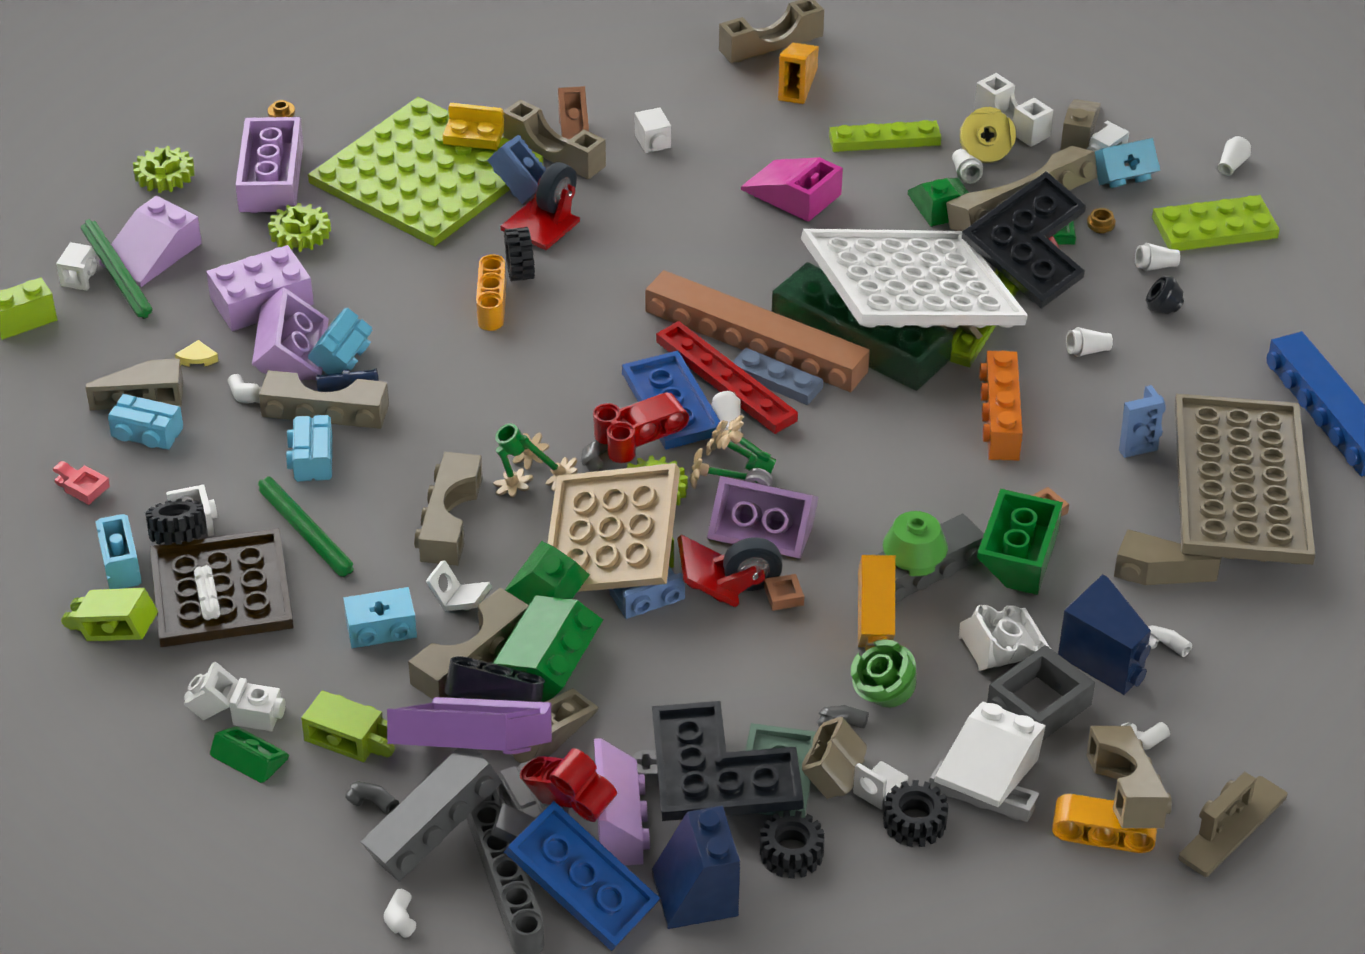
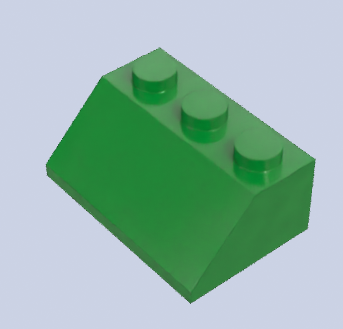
M1000 488L977 552V558L1006 588L1038 595L1060 529L1063 502Z
M535 596L493 664L543 677L545 684L541 702H546L554 698L563 689L604 619L578 600Z

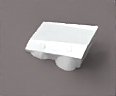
M978 605L972 617L960 622L959 639H963L978 664V671L1023 661L1044 645L1049 647L1026 608L1007 605L1002 611H997L988 605Z

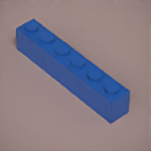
M1303 331L1271 339L1269 353L1266 357L1269 368L1278 375L1284 386L1297 398L1300 406L1306 409L1314 419L1315 424L1325 432L1331 443L1339 449L1348 464L1353 466L1361 477L1365 476V404Z

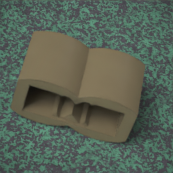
M840 716L822 723L814 735L813 747L806 754L802 763V771L826 799L844 796L851 791L854 786L855 766L858 763L863 764L867 750L865 742L846 720Z

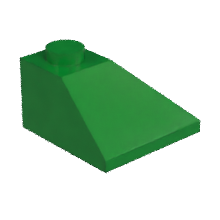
M944 178L919 184L909 189L907 195L930 227L949 223L946 202L969 192L959 178Z
M541 541L506 587L505 591L527 605L530 604L535 596L573 599L590 574L554 546Z

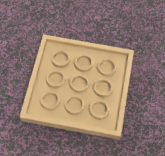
M676 463L557 476L548 544L576 561L590 574L578 592L667 584L680 469Z

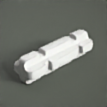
M208 565L198 566L194 570L202 616L206 620L211 618L217 619L220 616V607L212 569Z

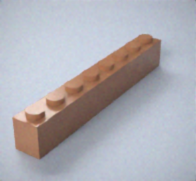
M663 270L645 289V312L673 323L680 321L693 331L739 349L749 348L822 378L823 382L852 392L868 373L870 349Z

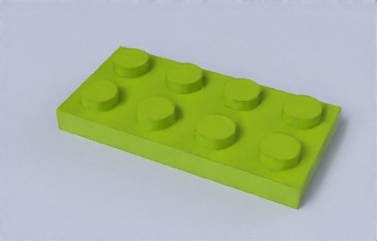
M1261 195L1153 208L1152 219L1167 247L1179 251L1276 239L1280 231Z

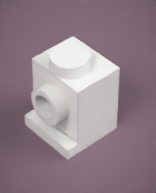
M1107 120L1104 122L1103 129L1092 135L1087 150L1096 152L1102 148L1128 143L1129 131Z
M70 242L56 263L60 286L88 291L90 288L89 278L95 274L97 269L96 252L92 246Z
M214 662L211 664L208 673L204 675L199 674L190 682L188 686L189 691L184 696V705L204 721L230 707L229 702L238 680L221 665Z
M246 678L239 679L229 702L233 725L265 731H273L277 719H281L285 711V699L281 698L280 688L247 683Z

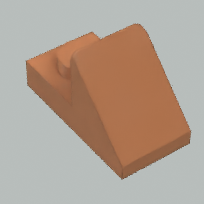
M585 86L558 88L561 136L571 139L582 130L589 131Z

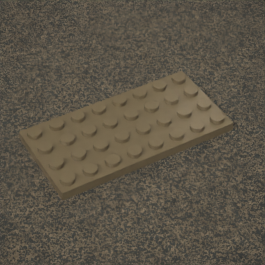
M1176 394L1175 423L1182 554L1313 565L1315 547L1299 403Z

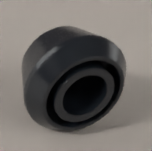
M1163 276L1152 285L1146 296L1148 309L1169 314L1177 312L1184 303L1183 290L1173 276Z

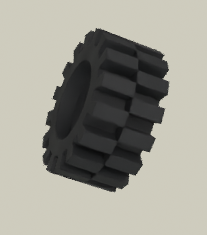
M529 228L505 229L504 244L510 281L534 279V253Z
M176 499V502H171V500L165 501V504L158 503L155 505L156 507H150L149 511L145 513L149 539L152 542L156 541V544L165 542V545H171L172 542H176V544H182L181 541L191 542L192 538L198 539L207 531L204 507L199 501L192 502V499H187L186 501Z
M913 780L912 786H909L907 781L901 782L900 788L895 785L891 788V793L888 792L886 795L883 817L884 828H888L887 834L890 837L896 835L895 841L900 844L905 839L909 847H913V842H918L919 847H925L926 840L933 844L936 842V837L941 838L944 830H946L949 808L948 803H946L947 797L945 794L940 795L941 789L937 786L931 790V783L926 781L923 786H918L919 780ZM909 809H919L926 812L928 816L913 818L903 812Z
M783 811L782 818L776 813L772 815V821L767 819L764 822V828L762 827L760 832V855L762 863H767V869L770 872L776 868L777 876L783 877L784 872H788V878L795 879V873L799 872L802 878L807 876V869L813 873L816 871L817 865H821L824 856L825 833L821 829V824L818 820L812 823L813 816L807 814L805 818H802V811H795V816H790L789 811ZM792 839L804 843L805 846L798 849H788L782 847L779 843Z

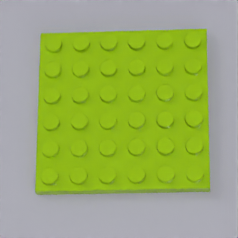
M419 96L308 174L310 184L434 247L510 190L487 161L497 150L443 144V133L449 120V112ZM502 137L498 149L510 140ZM532 151L535 157L539 158V162H542L543 166V156Z

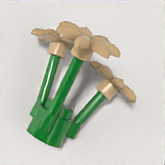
M739 415L735 420L730 421L728 430H725L728 421H720L716 430L712 432L713 438L707 442L706 455L709 456L716 447L718 449L722 447L723 450L728 447L748 458L744 469L750 471L754 468H760L771 474L776 459L770 457L771 454L762 451L743 437V433L739 429L744 424L742 422L744 416ZM737 443H740L741 445H743L744 447H746L748 450H746V449L742 448L741 446L737 445ZM703 448L698 449L694 455V464L691 467L693 472L690 476L693 489H696L697 480H699L700 475L707 476V474L741 480L746 479L747 473L709 467V464L702 463Z
M512 423L501 426L496 432L495 439L499 444L496 452L500 456L505 469L503 473L505 479L493 482L496 487H499L496 491V494L499 496L508 492L509 496L513 498L517 494V489L528 491L529 486L526 483L533 479V475L524 476L523 468L517 472L513 471L508 455L515 456L513 459L515 464L524 461V468L526 470L531 468L533 460L538 463L544 462L551 468V473L554 475L546 481V485H552L551 490L553 492L555 491L558 475L576 474L578 472L577 468L574 467L577 463L576 457L572 458L569 462L564 457L561 463H555L543 453L549 448V445L547 443H540L542 439L540 432L531 440L527 433L522 434L519 428Z

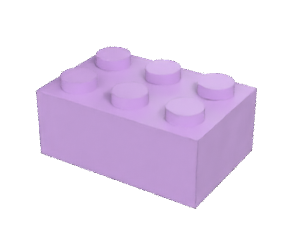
M288 245L206 271L210 299L231 331L257 324L260 306L282 287H285L310 306L314 305L311 277Z

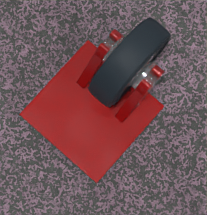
M560 162L550 165L539 179L535 197L500 226L501 231L528 227L532 244L541 249L548 250L580 222V217L571 214L572 198L574 197L577 184L576 171L571 166Z
M682 534L677 538L684 583L693 589H699L711 595L719 602H725L735 608L740 604L738 595L744 590L755 591L764 589V579L781 575L783 564L780 551L774 543L767 539L757 537L742 539L729 547L724 555H721Z

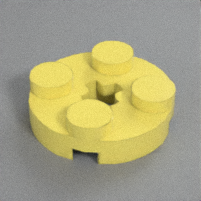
M982 107L975 110L964 120L960 129L962 148L982 163H994L1001 160L1010 152L1016 140V130L1013 121L1009 117L1007 118L1001 110L994 107ZM984 128H989V132L995 134V137L991 138L990 142H986L985 139L981 138Z

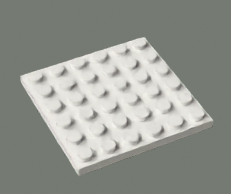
M803 229L801 240L860 325L865 327L890 325L898 328L904 325H918L925 328L932 325H945L952 328L959 325H972L979 328L986 327V325H999L1010 328L1013 325L1026 324L1027 313L983 257L962 239V231Z

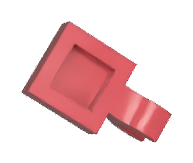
M60 461L53 468V471L59 474L54 480L55 483L63 487L65 493L88 505L110 487L108 477L85 465L76 470L68 463Z

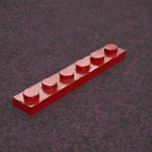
M680 321L656 333V343L668 352L678 350L686 365L718 391H731L735 393L741 401V409L772 433L777 434L798 421V412Z

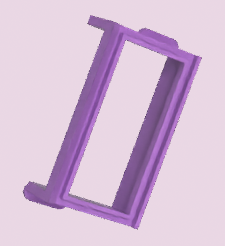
M434 697L432 703L397 709L388 708L387 741L388 744L503 750V754L531 751V747L528 746L552 742L551 703Z

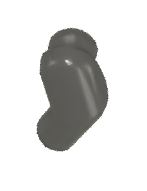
M597 440L588 444L582 451L581 462L583 466L586 465L590 472H595L601 468L603 461L599 456L608 451V445L599 443Z
M846 705L824 707L819 712L821 716L818 720V726L820 727L823 722L842 716L848 724L864 729L868 721L869 712Z
M356 781L350 785L351 789L345 794L346 799L353 805L360 806L366 798L376 804L387 815L399 805L397 799L382 786Z

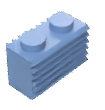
M519 135L505 143L487 160L493 167L494 172L510 188L512 195L518 198L522 204L536 194L539 179L546 171V167L542 166V162H539V158L535 157L532 149L528 148L525 140H522Z

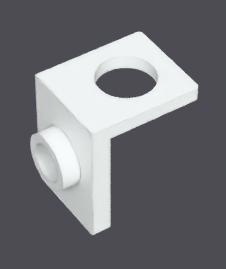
M204 485L166 492L167 501L176 502V499L188 496L193 499V502L199 501L202 503L208 537L215 535L212 519L218 518L214 499L208 500Z
M440 561L426 580V583L444 611L477 608L492 589L490 582L461 585L446 561ZM441 574H444L448 580V588L445 592L441 591L438 584Z
M880 761L872 770L858 763L855 766L853 793L882 810L885 805L886 795L888 792L891 793V788L895 785L900 788L901 782L907 781L908 783L909 777L883 761Z

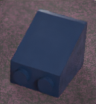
M1102 574L1064 610L1058 655L1083 672L1125 695L1133 686H1139L1146 676L1147 669L1144 667L1146 658L1151 650V646L1148 645L1151 630L1112 581Z
M723 805L688 811L652 868V876L658 896L661 898L660 904L668 929L739 916L740 859Z

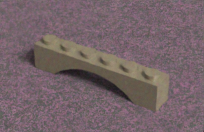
M1070 146L1052 154L1049 161L1041 169L1026 178L997 188L966 193L946 202L950 229L955 231L965 230L1045 171L1069 191L1098 178L1095 151Z

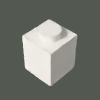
M660 107L634 113L635 136L645 153L671 148V125Z

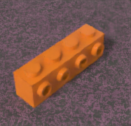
M987 351L986 363H980L979 378L980 381H984V383H981L980 397L981 401H985V403H982V422L987 424H983V442L988 443V460L1019 461L1023 431L1018 355L1015 351Z

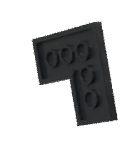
M1045 171L963 230L962 239L1042 309L1084 278L1085 270L1052 243L1049 238L1082 215L1086 210V204Z
M721 701L652 706L662 821L682 820L688 811L722 805L726 816L804 809L796 747L726 752Z

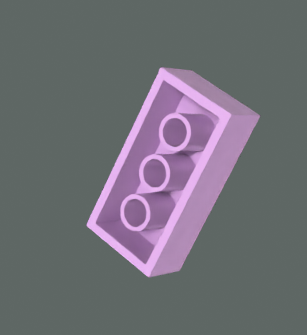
M300 117L245 118L236 178L239 212H276L278 209L285 211L286 205L296 206L303 151Z

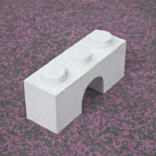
M998 73L977 82L975 110L982 107H994L1001 110L1007 118L1009 117L1013 121L1016 137L1030 147L1051 136L1053 109L1036 98L1018 105L1014 95L1015 85Z

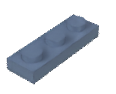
M745 348L733 361V363L767 389L806 405L823 389L822 378L749 348Z

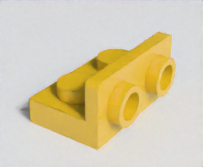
M459 103L449 104V120L443 133V144L492 150L498 149L504 133L502 108Z

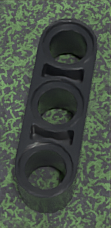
M456 656L450 659L445 693L454 698L541 702L545 679L532 673L469 657Z

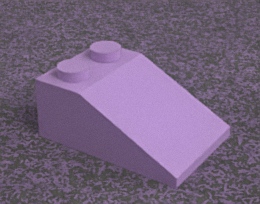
M157 195L135 210L111 245L138 286H144L202 244L198 216ZM99 260L100 265L105 268L102 261Z

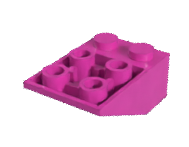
M820 157L773 160L743 184L741 190L809 222L841 195L843 168Z

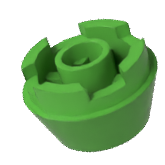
M909 511L895 519L884 537L883 550L885 555H896L895 565L901 569L908 570L909 576H924L933 573L936 565L946 557L948 544L940 523L934 516L922 511Z
M888 639L877 640L873 642L875 646L868 649L862 656L859 653L855 656L851 665L853 687L856 693L867 701L881 707H896L905 703L915 691L917 682L915 658L910 650L899 645L896 641Z

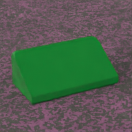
M238 726L216 732L210 750V755L213 758L259 783L267 781L289 758V754L284 750Z

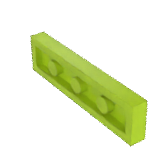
M937 120L829 127V139L833 152L941 145V133Z

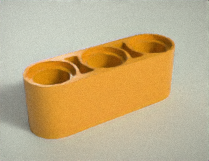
M489 254L483 256L479 261L476 296L477 321L481 329L494 331L500 329L504 324L506 269L505 260L502 256Z
M1064 794L1058 797L1056 801L1052 832L1057 838L1068 842L1134 853H1146L1155 847L1157 828H1122L1113 811L1114 800L1077 794Z

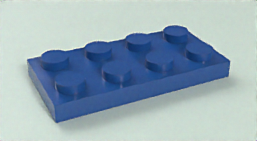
M678 350L622 364V375L638 402L668 392L676 397L689 414V422L682 430L659 439L665 450L713 438L712 432L716 430L720 420Z
M555 801L504 852L611 951L661 899Z

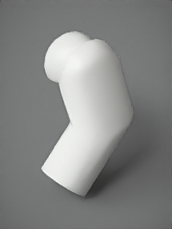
M233 374L228 378L229 387L236 401L246 404L260 403L259 392L261 387L258 384L244 383L243 378L239 374Z
M1154 625L1148 626L1151 630L1148 644L1151 646V649L1156 648L1160 641L1182 657H1185L1190 652L1192 643L1174 630Z
M1128 722L1121 725L1132 727L1137 738L1141 739L1143 749L1145 750L1151 749L1170 736V730L1163 722L1157 723L1145 732L1137 731V727L1133 723L1130 724Z
M397 889L384 912V922L395 934L399 933L402 937L407 938L412 935L417 926L416 921L410 919L406 911L412 896L404 889Z

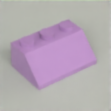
M282 287L260 306L252 365L267 374L268 370L298 373L299 380H316V375H322L323 370L322 367H318L308 359V354L327 330L329 318L285 287Z
M720 476L707 539L734 544L746 538H764L774 543L781 555L801 558L812 530L819 497Z
M601 738L594 739L596 773L609 780L617 790L616 797L597 819L599 842L624 865L643 864V850L650 849L649 828H642V822H648L647 801H640L639 796L645 795V775L638 774L637 760Z

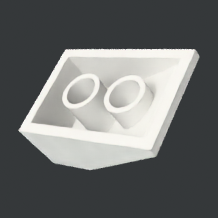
M982 701L966 720L936 773L934 782L999 807L1038 761L1046 725L1035 722L1028 716L1017 715L1004 710L997 704Z

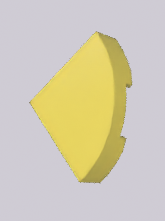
M199 340L175 354L176 359H180L181 365L190 367V364L204 363V366H209L219 361L218 353Z

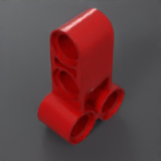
M668 392L621 409L615 404L603 403L596 406L593 410L594 437L599 443L608 445V456L616 463L630 462L636 455V447L679 432L689 422L687 411L676 397Z
M572 748L564 759L538 756L529 761L522 768L519 775L520 779L542 804L550 805L555 801L561 807L573 808L578 815L590 822H595L617 795L614 785L605 777L596 773L597 766L594 761L583 751Z

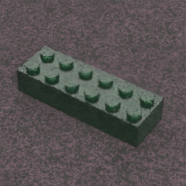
M806 262L772 291L771 312L870 349L869 368L915 391L920 389L951 360L953 332L938 325H932L928 328L918 325H904L900 328L890 325H876L875 327L860 325L823 270L809 262Z

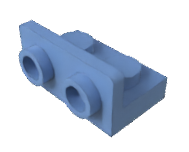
M1152 385L1145 386L1143 399L1124 403L1119 451L1124 458L1158 450L1159 438L1163 433L1161 425L1162 415L1166 410L1164 398L1158 395Z
M670 566L667 584L609 589L611 597L625 619L685 599L683 574H674Z

